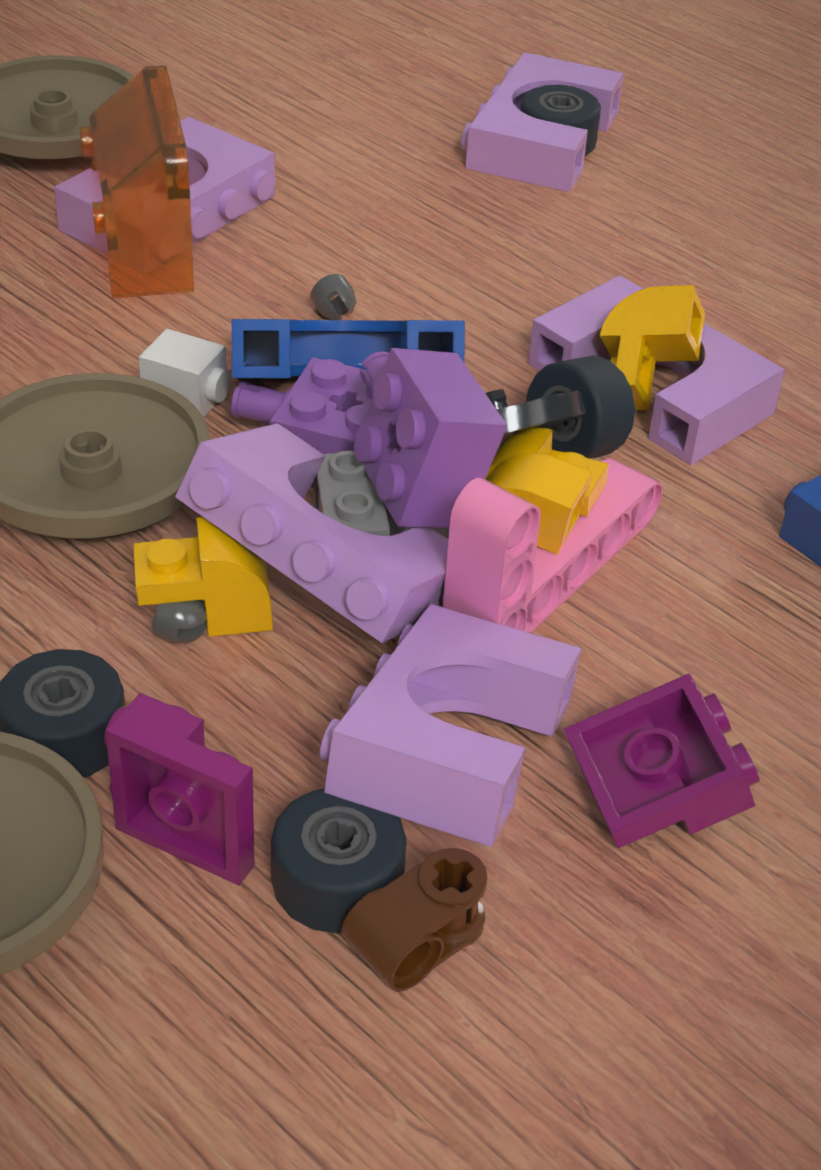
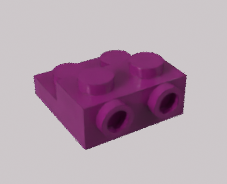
M690 673L564 728L572 750L618 849L682 820L691 835L755 806L749 786L760 782L753 761L742 742L730 747L724 734L731 731V726L715 693L703 697Z
M139 693L128 706L120 707L113 714L104 736V742L108 749L111 778L109 789L113 798L116 829L240 886L255 866L253 768L240 763L235 757L227 753L215 752L206 748L203 719L191 715L182 707L168 705Z

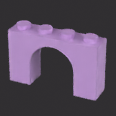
M524 52L514 67L510 66L507 69L502 83L495 85L488 102L480 105L473 122L466 124L461 140L462 150L467 151L465 169L570 192L583 172L588 130L540 120L520 111L523 95L533 88L544 85H567L586 90L595 96L601 105L598 130L607 132L619 112L624 73Z
M187 117L157 133L159 176L184 188L169 191L136 189L89 168L54 187L58 231L146 272L275 196V153L194 118Z
M619 275L533 319L528 364L540 371L550 363L592 355L611 360L612 357L600 338L603 323L620 301L643 288ZM704 323L698 361L656 362L657 365L672 369L684 378L656 394L648 439L690 466L775 414L785 369Z
M276 423L200 442L175 497L379 642L384 643L401 634L406 624L415 625L430 604L443 607L448 539L433 528L414 527L392 536L369 534L341 524L318 511L306 502L304 498L325 455L286 428Z
M430 604L415 625H405L394 652L391 655L384 653L381 656L375 669L374 677L368 686L359 685L356 688L350 701L348 712L341 720L334 718L329 723L320 748V760L328 762L324 793L493 847L514 808L526 747L449 724L430 714L446 711L474 713L552 737L570 705L582 648Z

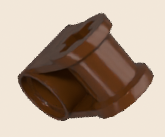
M448 848L436 851L385 887L378 888L359 900L343 922L341 931L343 938L392 990L396 992L408 990L420 983L435 967L464 947L474 943L482 935L485 925V912L480 899L484 896L487 887L486 867L477 856L466 850Z

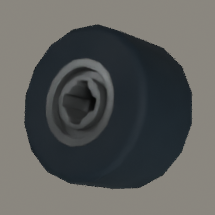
M544 85L533 88L523 95L520 111L540 120L588 130L585 156L595 149L601 113V105L595 96L586 90L567 85Z
M596 355L547 364L535 374L527 391L526 402L562 393L581 391L587 412L586 416L548 428L553 429L552 450L574 452L592 459L611 454L625 443L632 431L635 405L633 392L624 373L610 360Z
M55 649L37 653L14 665L0 681V732L30 739L49 748L68 761L83 778L95 774L109 765L108 749L104 742L105 731L113 714L120 707L125 706L124 689L118 672L103 658L82 650Z
M324 789L313 790L292 801L276 819L271 837V880L277 902L297 922L313 930L341 934L344 920L359 900L368 893L385 887L405 873L407 838L400 817L324 793Z

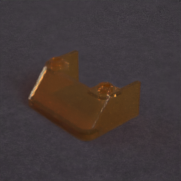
M166 65L145 66L88 116L89 126L80 127L82 156L92 157V168L98 172L102 201L92 202L95 234L105 233L112 298L194 292L190 184L186 143Z

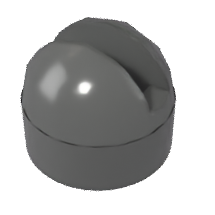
M331 274L320 279L314 285L310 294L311 301L318 312L329 320H342L340 315L346 314L348 311L352 313L355 308L356 297L354 289L346 277L341 274ZM336 294H338V296H337L336 298H334V299L331 300V301L329 300V299H331L333 296H335Z
M194 600L159 604L153 621L154 636L172 643L188 644L204 634L207 625L206 608L203 602Z

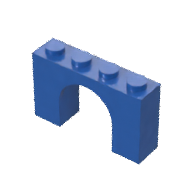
M232 319V378H291V376H300L312 357L322 360H336L344 365L367 370L363 367L362 363L369 355L382 351L390 353L391 348L458 353L465 363V320Z

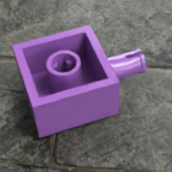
M391 348L390 353L384 351L373 353L362 363L363 367L367 370L360 369L361 379L371 390L373 400L364 424L358 428L355 435L354 452L359 462H363L367 475L398 527L449 528L452 508L457 497L471 480L486 478L508 425L458 353Z
M312 357L293 387L289 388L286 393L240 381L239 386H236L233 393L231 413L233 417L237 418L243 417L270 425L278 423L322 454L354 451L355 435L358 428L365 422L373 400V394L361 379L360 368L344 365L336 360H322ZM314 480L310 487L314 488Z

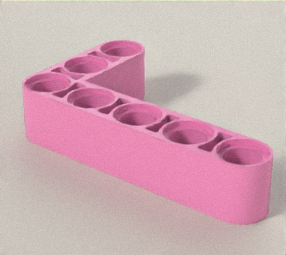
M612 458L603 460L602 462L609 463L607 484L587 517L580 515L576 525L557 555L537 547L541 519L538 506L483 478L471 480L462 489L451 512L443 607L531 633L646 527L660 505L663 495L662 483Z

